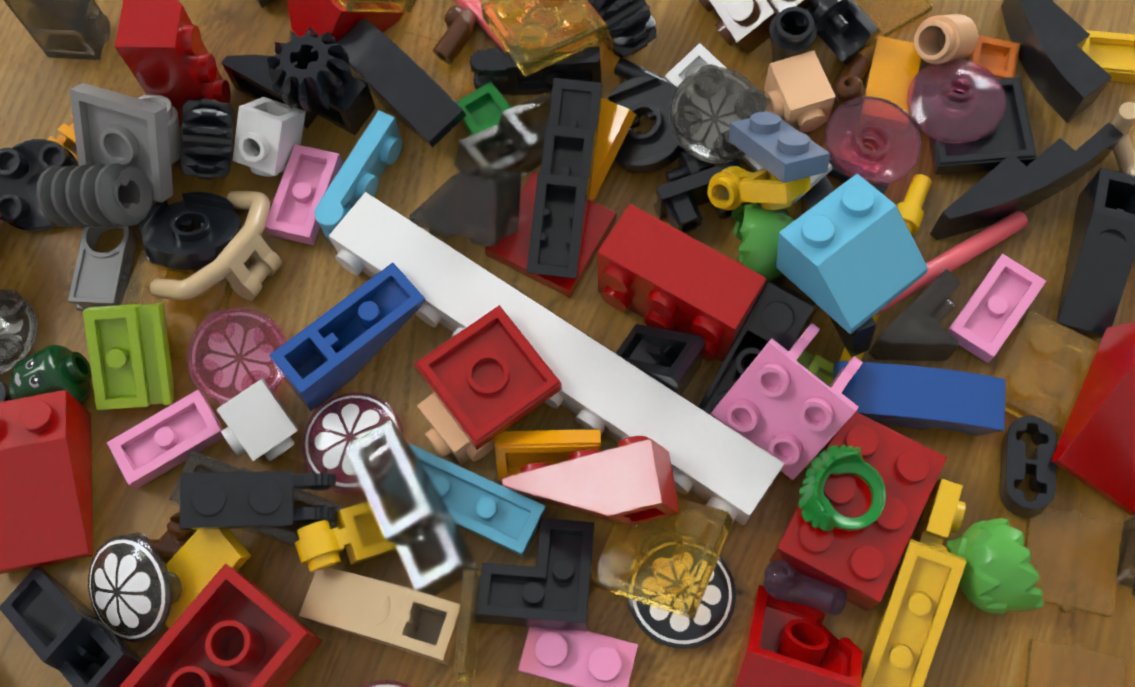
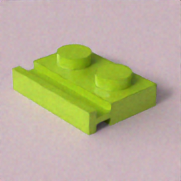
M164 302L148 305L131 304L89 307L83 310L96 410L148 407L152 404L171 405L176 400Z

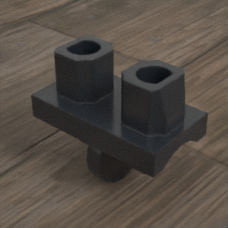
M809 0L812 4L805 9L812 15L819 37L844 64L849 63L857 54L861 53L882 32L854 0Z
M688 149L679 152V167L666 171L665 176L668 183L656 187L657 203L654 204V209L658 218L667 217L672 227L683 233L690 232L701 226L703 218L698 206L710 202L707 194L710 179L713 175L729 166H737L743 169L739 158L715 166L711 159L704 158L696 161L693 153ZM714 206L719 219L732 217L733 210L727 211Z

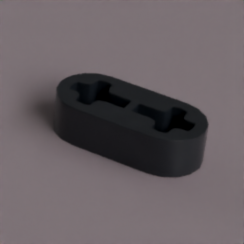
M1022 416L1016 419L1006 431L1001 447L1000 499L1008 511L1022 518H1033L1040 515L1054 499L1056 491V464L1051 462L1057 447L1056 432L1048 422L1036 416ZM1024 433L1031 434L1032 442L1039 444L1033 452L1031 459L1026 458V443L1020 440ZM1025 474H1030L1031 491L1038 493L1032 501L1024 500V492L1016 489L1023 481Z

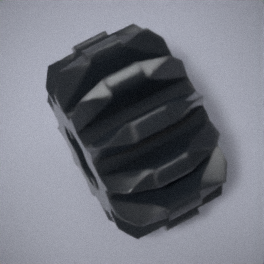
M586 0L588 14L594 23L593 26L597 29L600 38L606 43L608 50L613 51L614 55L620 58L630 54L633 55L647 47L648 43L656 38L655 19L651 15L650 6L645 0Z
M309 27L306 34L299 37L290 30V41L288 43L275 42L274 51L276 55L267 58V68L271 78L269 82L274 92L282 96L285 104L289 105L291 109L301 104L302 108L310 114L314 105L321 103L322 106L329 110V99L332 96L344 98L345 88L343 85L352 82L347 51L341 44L336 43L335 38L331 36L329 31L318 36L317 32Z
M188 99L183 105L180 168L185 175L196 176L197 179L212 180L213 178H225L230 172L233 110L228 103L218 102L216 99Z

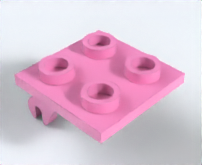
M813 323L808 326L789 351L771 338L710 413L717 420L785 463L781 471L792 480L797 477L858 409L856 404L842 394L852 376L863 363L857 357L853 356L846 367L842 368L829 386L796 361L820 330Z

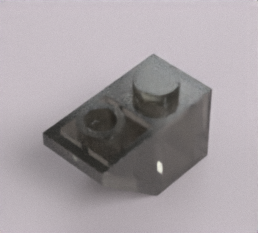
M476 166L455 174L410 214V221L419 227L428 228L429 233L434 236L450 237L461 235L470 237V242L476 245H497L501 239L519 231L521 173Z

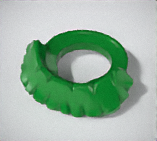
M834 445L827 448L826 451L823 450L819 454L820 457H816L813 460L812 467L806 471L807 479H803V487L799 491L802 496L799 499V507L802 510L803 519L806 523L811 522L812 527H819L823 531H832L835 527L841 530L855 531L869 526L881 515L886 503V488L880 474L874 467L863 460L861 447L853 448V446L846 447V445L839 447ZM852 474L858 476L867 484L871 493V504L864 515L856 518L845 517L832 507L829 499L823 492L825 482L830 475Z

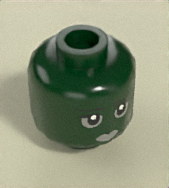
M49 345L14 365L9 383L11 398L14 400L66 390L81 403L88 398L91 388L90 378L92 375L90 364L79 352H73L61 345Z

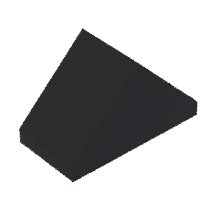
M635 324L615 354L681 396L701 367L706 342L699 335Z

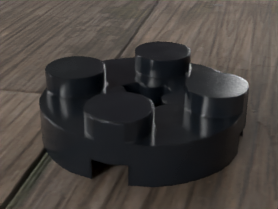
M639 76L621 83L607 97L611 102L628 108L636 114L614 159L625 171L638 173L662 169L674 162L679 157V152L688 149L682 143L674 128L673 106L676 96L680 91L674 84L671 86L667 82H661L658 77ZM682 92L676 104L675 120L681 137L691 147L692 140L689 139L687 131L694 123H687L682 118L683 108L690 106ZM648 115L651 120H656V124L652 127L651 131L645 134L641 131L634 132V128L640 125L639 118L641 116Z
M208 192L182 193L183 201L168 205L167 200L162 203L156 202L151 206L146 218L139 223L146 258L150 263L173 269H192L196 273L213 262L239 232L241 222L239 214H236L233 210V204L222 196Z

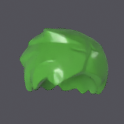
M747 202L732 211L733 219L737 220L733 234L742 241L738 248L740 253L739 261L745 267L767 278L765 288L768 282L776 281L781 275H784L776 268L779 232L795 220L789 216L786 208L766 210L761 207V203Z
M1008 519L982 520L969 527L962 537L947 541L948 551L951 554L965 558L967 561L959 587L966 596V599L978 610L988 614L1005 615L1007 612L1033 611L1043 607L1045 602L1041 600L1043 591L1034 585L1039 581V574L1029 563L1032 558L1031 552L1024 546L1023 533L1016 528L1010 527Z

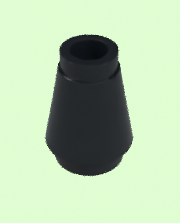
M788 7L772 19L769 27L772 63L806 53L815 40L817 27L812 15L807 10L800 7Z

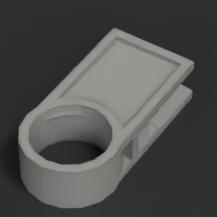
M130 226L84 227L68 297L69 303H77V310H85L89 307L124 305L134 254L137 248V237ZM116 228L124 230L122 242L116 249L105 253L96 252L97 240L104 232Z

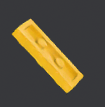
M912 539L909 540L862 675L861 687H923L967 562L965 558Z

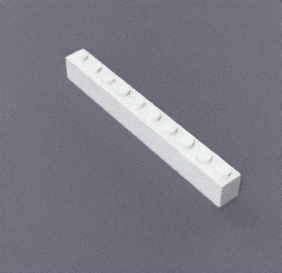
M367 192L362 195L329 235L338 253L335 259L341 266L356 276L364 272L372 278L393 262L425 298L426 302L415 314L432 327H436L439 323L454 332L452 337L500 305L562 383V390L546 400V404L556 409L563 405L577 415L575 417L576 422L585 430L601 429V434L605 433L617 442L632 436H646L669 451L676 491L685 495L692 491L707 501L706 509L719 520L727 524H733L734 521H737L745 526L785 464Z

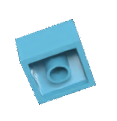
M858 173L779 232L776 268L849 334L853 333L927 274L928 267L897 206Z

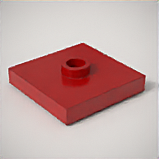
M533 172L484 248L486 256L570 298L615 224L617 213L596 202L588 201L577 278L527 273L538 174Z
M500 305L414 363L416 371L476 450L562 390L560 380Z

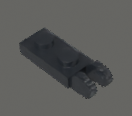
M576 46L552 50L529 49L520 52H506V54L498 48H488V50L482 49L480 51L477 50L476 53L473 52V56H470L471 60H469L471 71L474 72L473 82L475 90L492 81L501 95L552 94L554 78L602 83L600 46Z
M293 471L181 473L180 530L292 527L293 523L319 522L323 520L335 521L336 507L314 505L293 509V490L311 489L313 491H325L329 488L336 487V475L328 473L293 475Z

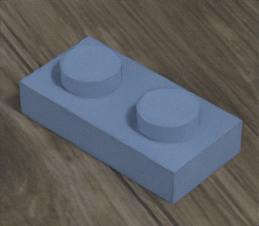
M757 112L748 119L730 122L729 142L781 182L786 183L828 172L830 153L810 140L808 135L799 132L783 121L779 115L772 112Z

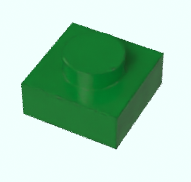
M492 81L456 102L467 115L460 123L478 147L518 124L516 113Z

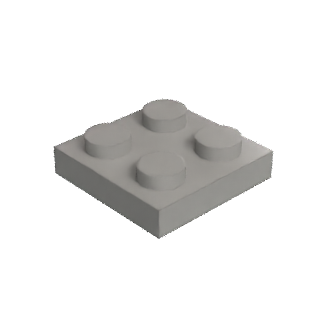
M85 83L69 89L79 166L108 165L113 163H119L127 167L138 166L146 174L151 184L152 200L162 203L173 196L167 106Z

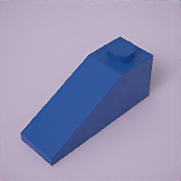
M392 262L269 356L283 379L308 409L312 411L351 381L426 302L425 298Z

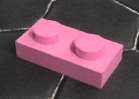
M294 144L264 228L269 236L314 246L320 229L314 211L343 165L339 153Z
M1002 253L944 336L988 364L1044 286L1046 280Z
M198 389L108 441L107 444L128 485L138 489L220 441L224 436L221 433L223 427L206 396Z
M529 627L518 671L572 687H628L638 644L590 631Z

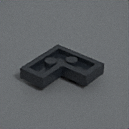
M542 518L536 567L482 563L475 610L476 623L586 631L595 522Z

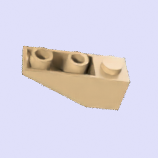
M328 567L315 572L299 616L452 666L469 613L462 605L439 597Z

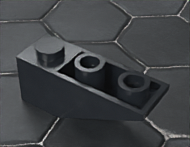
M1100 168L1079 194L1055 326L1103 338L1106 328L1113 326L1135 258V176Z
M777 281L768 282L698 408L711 415L710 413L771 338L789 351L804 333L819 306L814 301Z

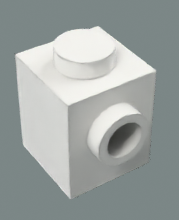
M266 97L239 106L232 161L249 166L251 172L260 176L273 177L285 171L294 144L301 145L306 111L295 107L291 109L289 105Z
M263 378L216 409L228 426L221 433L238 456L247 452L254 461L264 454L268 461H271L295 444L290 436L298 431V427Z

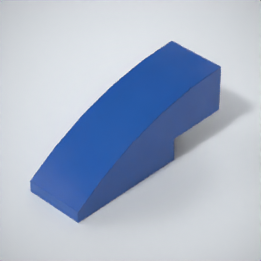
M849 361L834 362L833 380L842 368L846 367ZM863 362L842 391L844 396L858 406L857 413L880 423L918 430L939 428L976 436L1004 431L1006 379L940 368Z

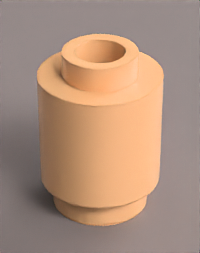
M962 14L929 17L920 24L914 36L916 52L924 61L931 64L963 60L972 54L978 42V31L975 23L969 17Z

